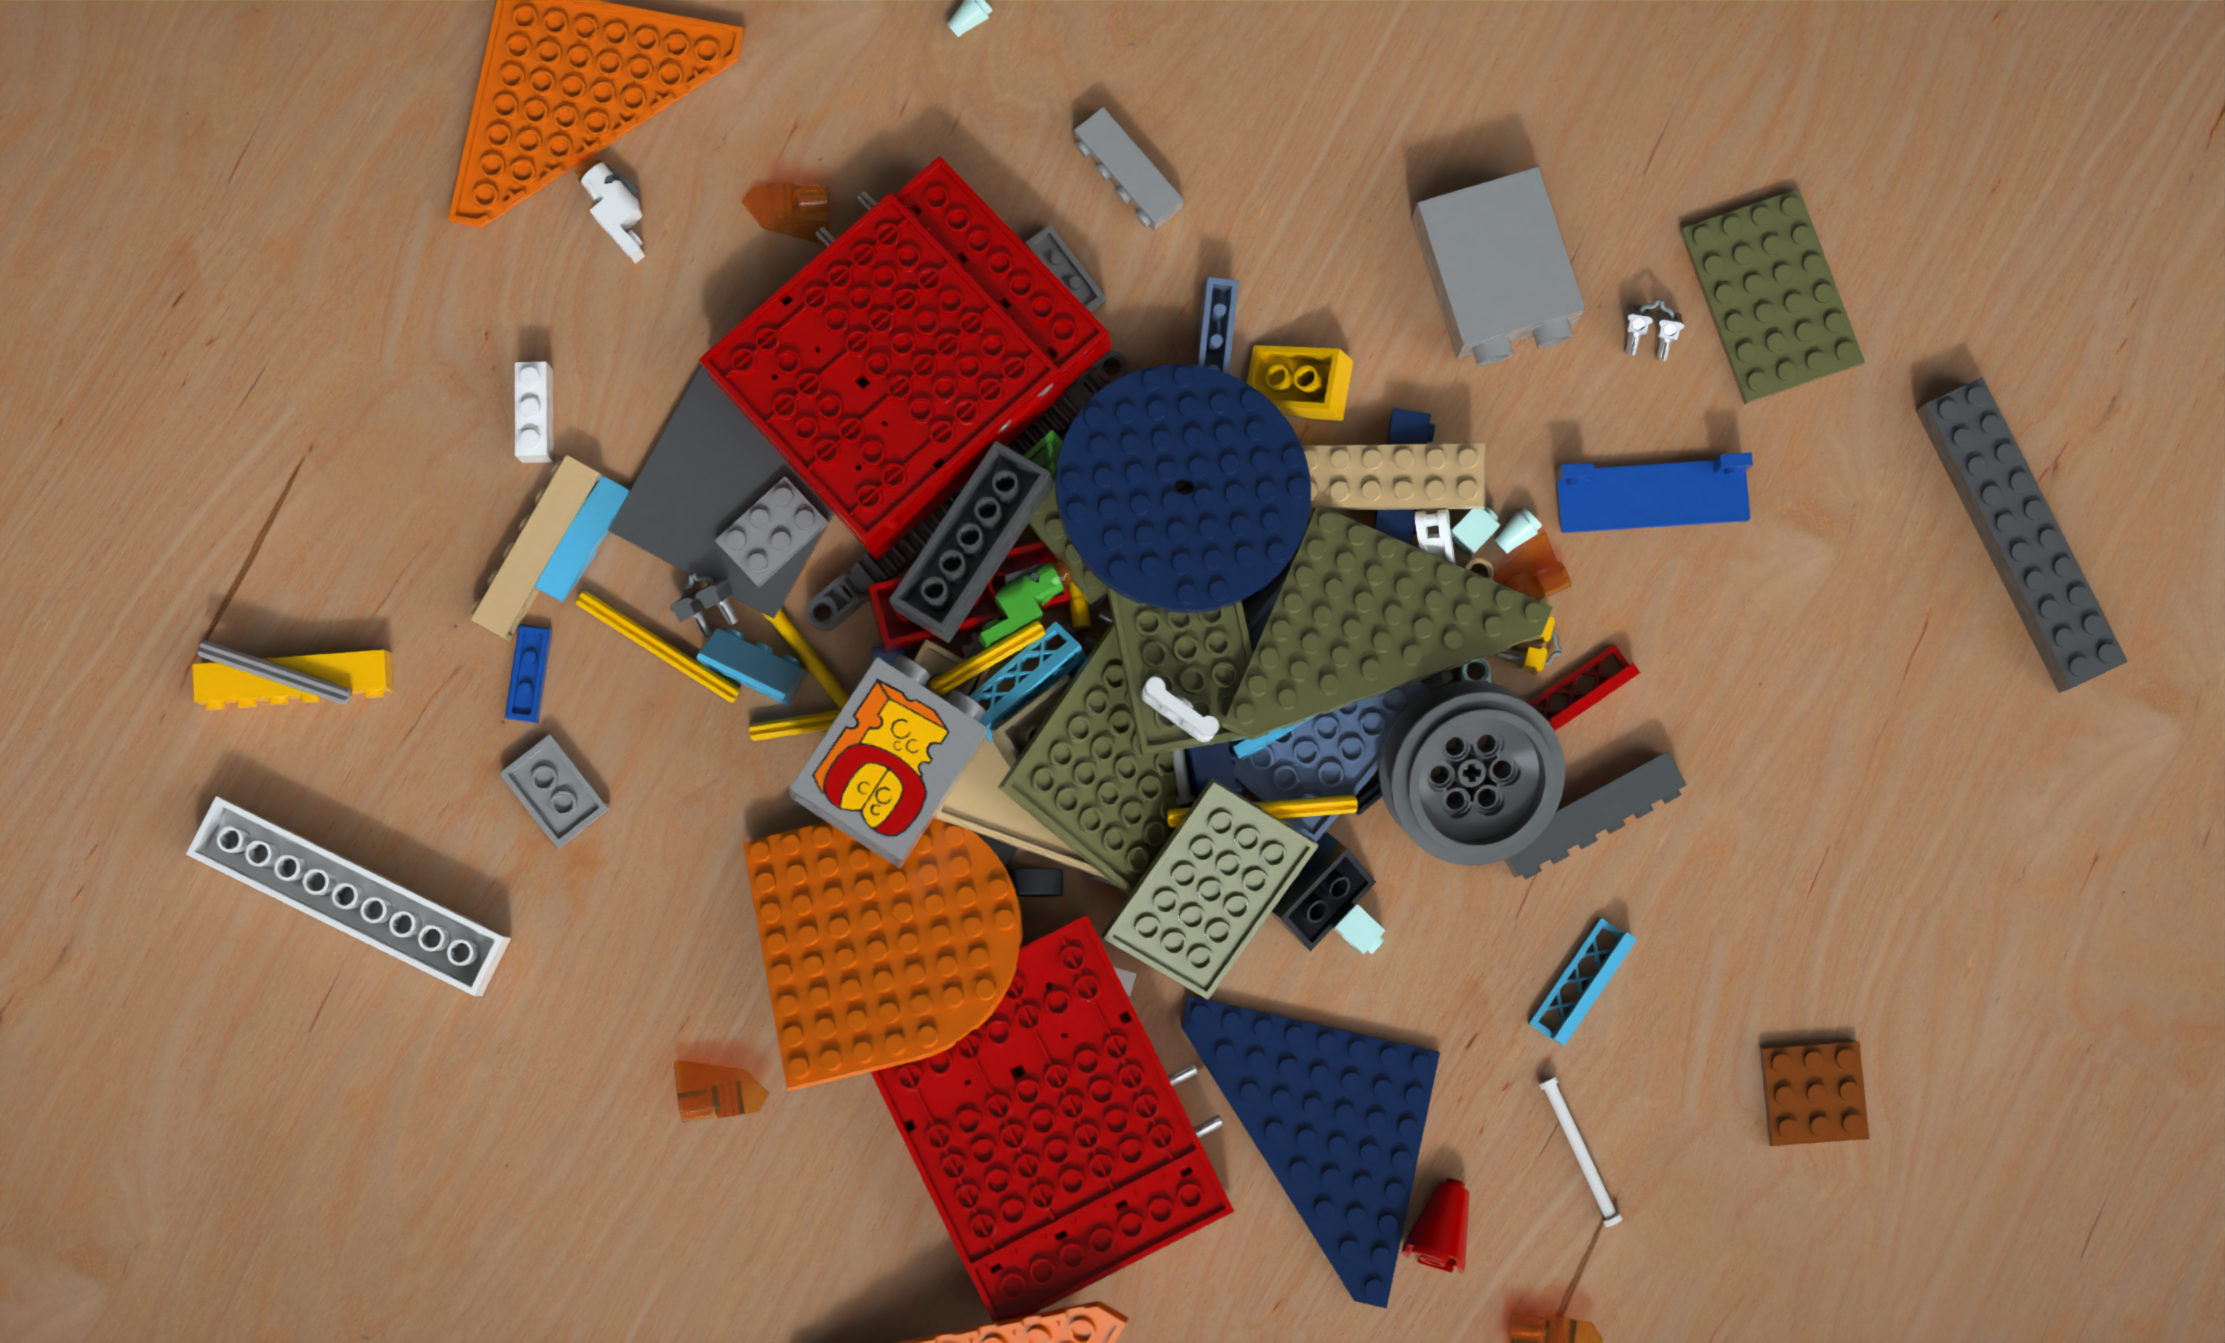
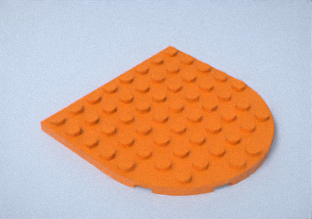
M933 818L901 868L890 863L828 822L743 842L786 1088L789 1091L936 1055L956 1045L955 1042L965 1037L973 1029H978L1003 999L1016 972L1020 944H1022L1020 904L1011 878L999 857L973 831Z

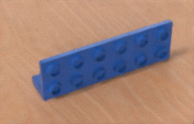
M1752 452L1720 454L1715 460L1618 467L1594 468L1593 463L1563 464L1556 471L1561 532L1578 533L1747 522L1750 520L1746 470L1753 465Z

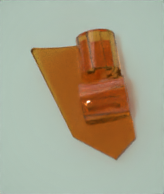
M1545 532L1540 534L1492 578L1493 581L1538 601L1571 587L1567 570L1561 561L1557 562Z
M682 1060L674 1062L679 1111L683 1123L759 1112L769 1095V1092L745 1069Z

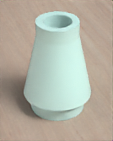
M964 0L946 24L960 37L966 31L989 18L987 15L993 10L985 0Z
M1524 507L1520 512H1515L1504 530L1495 539V542L1508 554L1512 549L1537 535V530L1542 525Z

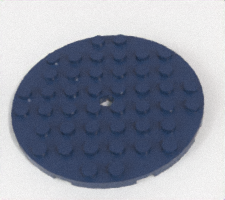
M1168 364L1144 368L1120 377L1101 389L1084 405L1073 420L1059 453L1055 473V495L1059 518L1065 535L1080 555L1083 564L1107 587L1135 603H1144L1162 608L1163 611L1203 613L1223 609L1241 602V600L1265 588L1285 568L1297 550L1305 532L1311 506V482L1306 456L1297 435L1284 415L1263 394L1246 382L1215 369L1197 365ZM1183 479V481L1188 482L1193 487L1192 492L1187 495L1180 494L1175 488V483Z

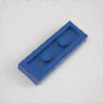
M519 624L505 719L539 723L552 636L551 628Z

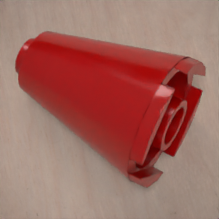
M1446 1178L1445 1182H1438L1403 1244L1401 1251L1403 1256L1409 1259L1412 1253L1419 1256L1417 1261L1419 1264L1453 1273L1454 1267H1457L1459 1273L1464 1272L1466 1266L1470 1192L1464 1188L1465 1183L1452 1178Z

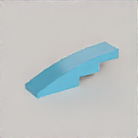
M605 476L601 478L551 556L535 585L536 589L562 603L565 601L596 557L597 548L609 533L608 529L630 490Z

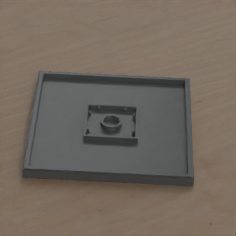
M700 367L608 531L690 575L696 573L698 577L707 576L713 581L727 577V584L733 593L730 595L731 597L775 619L827 526L760 588L724 552L715 540L784 476L828 523L834 514L708 376L706 369Z

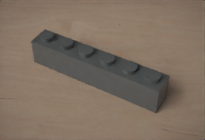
M1667 751L1556 811L1545 830L1530 845L1504 860L1514 878L1523 875L1526 880L1542 871L1539 866L1542 863L1551 860L1553 864H1556L1570 856L1567 850L1577 844L1583 849L1598 841L1595 835L1606 829L1611 834L1624 827L1626 824L1623 819L1633 814L1638 819L1654 810L1651 804L1662 799L1664 804L1681 796L1679 789L1687 784Z

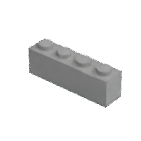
M1104 107L1074 130L1076 140L1074 145L1083 157L1090 156L1096 163L1094 169L1105 181L1109 178L1116 187L1114 192L1124 204L1129 202L1135 208L1136 212H1134V215L1144 227L1149 225L1155 232L1183 209L1184 199Z

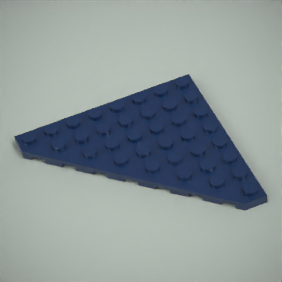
M1188 996L1181 1025L1182 1030L1355 1302L1387 1309L1440 1052Z

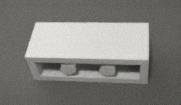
M546 361L515 362V456L522 463L554 462L553 369Z

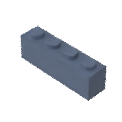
M1207 277L1203 283L1194 365L1229 374L1239 281Z

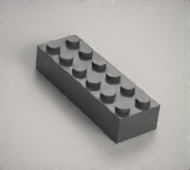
M995 441L889 599L894 610L949 643L1054 484L1050 472Z

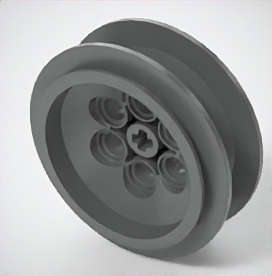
M1464 680L1451 682L1431 689L1414 700L1402 711L1390 728L1384 741L1379 761V784L1382 797L1395 822L1424 851L1438 859L1458 865L1491 864L1509 858L1530 845L1552 820L1559 806L1565 783L1563 751L1559 739L1549 722L1536 709L1512 691L1485 681ZM1488 734L1487 742L1477 747L1478 739ZM1457 737L1455 746L1446 749L1447 741ZM1503 760L1502 768L1499 771L1493 772L1495 763ZM1442 766L1439 775L1430 777L1433 768ZM1483 789H1488L1487 796L1478 800V794ZM1457 791L1455 800L1446 803L1447 796Z

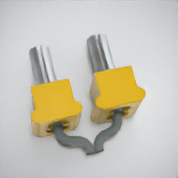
M1554 617L1548 618L1543 634L1539 639H1536L1540 645H1544L1551 639V636L1553 637V646L1558 651L1551 653L1548 660H1546L1548 651L1545 647L1541 649L1528 647L1524 652L1508 649L1502 651L1503 653H1497V657L1521 664L1520 669L1531 671L1532 675L1540 673L1544 665L1552 663L1555 656H1561L1563 647L1558 645V637L1553 632Z

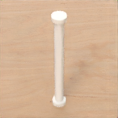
M1557 1077L1547 1079L1539 1083L1540 1089L1545 1090L1603 1213L1605 1227L1615 1225L1622 1221L1623 1218L1620 1213H1616L1556 1085L1559 1083Z

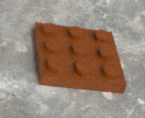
M1859 1041L1760 1049L1770 1146L1869 1139Z

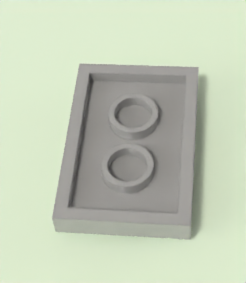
M784 476L726 529L715 542L760 588L829 523Z
M551 734L499 773L557 849H561L610 810Z

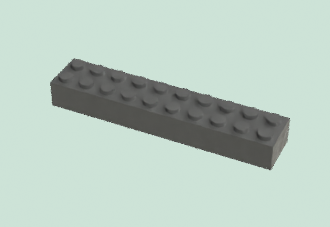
M1983 377L1940 396L1916 410L2058 692L2069 690L2128 662Z

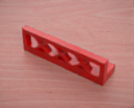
M1613 645L1528 704L1538 712H1543L1542 716L1545 719L1547 718V713L1555 715L1548 722L1553 730L1556 731L1641 672L1634 662L1629 665L1617 646ZM1611 654L1623 669L1614 676L1600 674L1602 660ZM1597 665L1596 673L1588 671L1589 669ZM1580 675L1595 677L1593 690L1588 694L1574 691L1576 678ZM1599 678L1607 680L1598 686ZM1571 682L1570 690L1561 689ZM1555 692L1569 695L1567 708L1563 711L1548 709L1550 696ZM1573 696L1582 697L1572 704ZM1545 700L1544 708L1536 707V705Z

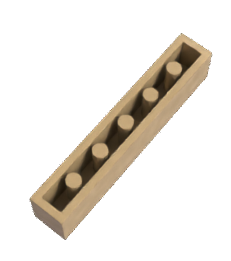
M568 455L565 456L563 461L559 460L553 467L551 477L553 478L547 488L543 487L538 493L535 500L537 506L532 515H527L523 519L519 527L521 534L515 543L511 542L506 548L503 559H505L500 570L496 569L491 574L487 583L488 591L483 598L479 597L471 610V614H473L471 621L508 642L512 640L519 624L523 621L540 590L536 589L535 585L551 556L585 501L603 477L599 472Z

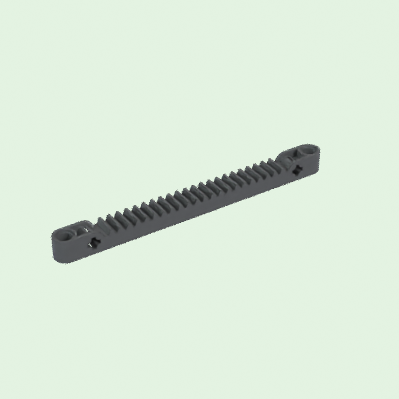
M1108 351L1065 389L1066 394L1014 439L1007 448L1023 456L1052 429L1060 437L1069 430L1080 410L1095 394L1113 381L1128 374L1125 357L1117 351ZM1117 364L1121 370L1118 374L1110 376L1103 371L1106 365ZM968 481L878 561L870 553H867L861 561L854 564L852 569L841 574L812 598L807 605L806 615L813 627L823 632L833 630L869 600L867 596L869 585L893 580L913 563ZM845 589L852 595L851 598L846 594ZM824 606L830 607L832 613L829 619L825 621L816 619V612L819 608Z

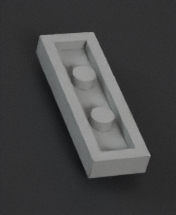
M1051 224L1025 242L1026 246L1090 313L1107 301L1106 296Z

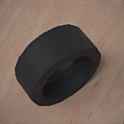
M1006 869L1015 887L1017 897H1052L1063 895L1062 869Z

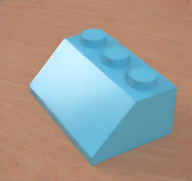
M730 627L727 628L726 632L717 628L698 653L696 659L707 668L790 707L806 675L805 670L800 668L802 662L786 654L781 659L771 654L773 648L759 641H756L755 645L743 641L745 635Z

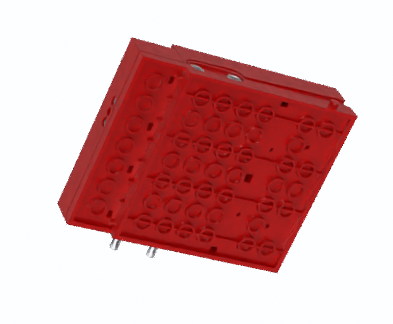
M940 155L895 195L890 192L878 203L865 191L861 192L873 208L858 195V200L865 206L868 212L836 240L824 227L820 228L819 230L830 242L819 231L816 232V236L827 248L698 359L714 384L876 561L972 477L995 441L1007 447L1066 394L1065 389L1112 348L1109 331Z
M1088 915L1020 948L1016 972L1003 999L978 1029H973L965 1037L955 1042L956 1045L927 1058L871 1072L967 1272H969L993 1322L1034 1314L1235 1212L1199 1140V1137L1223 1126V1121L1217 1115L1195 1127L1192 1126L1173 1085L1197 1074V1069L1191 1063L1167 1076Z

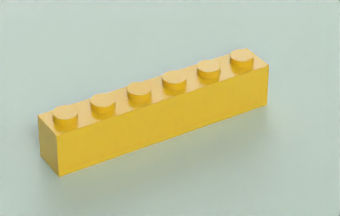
M384 649L264 659L347 687L352 690V694L364 693L365 698L384 697V692L394 691L392 653ZM218 662L192 664L194 702L205 706V710L225 709V704L237 703L238 708L256 707L258 701H269V705L289 704L288 699L301 698V703L320 702L319 696Z

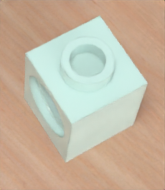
M1486 506L1485 509H1472L1451 531L1452 541L1467 555L1472 557L1500 527V524L1496 522L1498 517Z
M1358 904L1354 905L1333 928L1360 955L1366 951L1372 954L1384 942L1381 935L1386 931Z

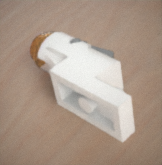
M590 156L583 160L575 170V173L578 175V181L587 189L595 203V206L589 211L601 227L636 264L645 256L640 249L643 242L630 229L643 216L639 201L637 200L639 190L601 159L597 160L594 156Z

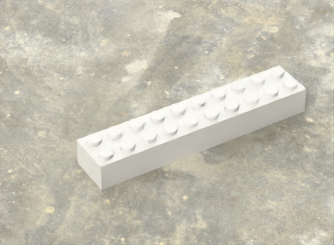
M215 797L186 855L473 996H483L511 940L510 937L225 798Z

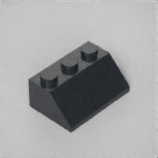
M1326 831L1318 839L1317 844L1319 846L1271 912L1309 951L1313 950L1376 883L1353 854Z

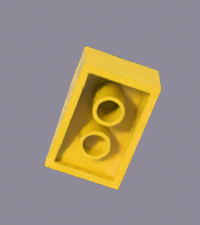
M1253 345L1247 384L1269 399L1282 414L1310 419L1343 421L1353 360L1340 348Z

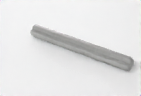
M203 640L198 648L197 654L200 657L342 705H347L352 696V690L347 687L207 640Z

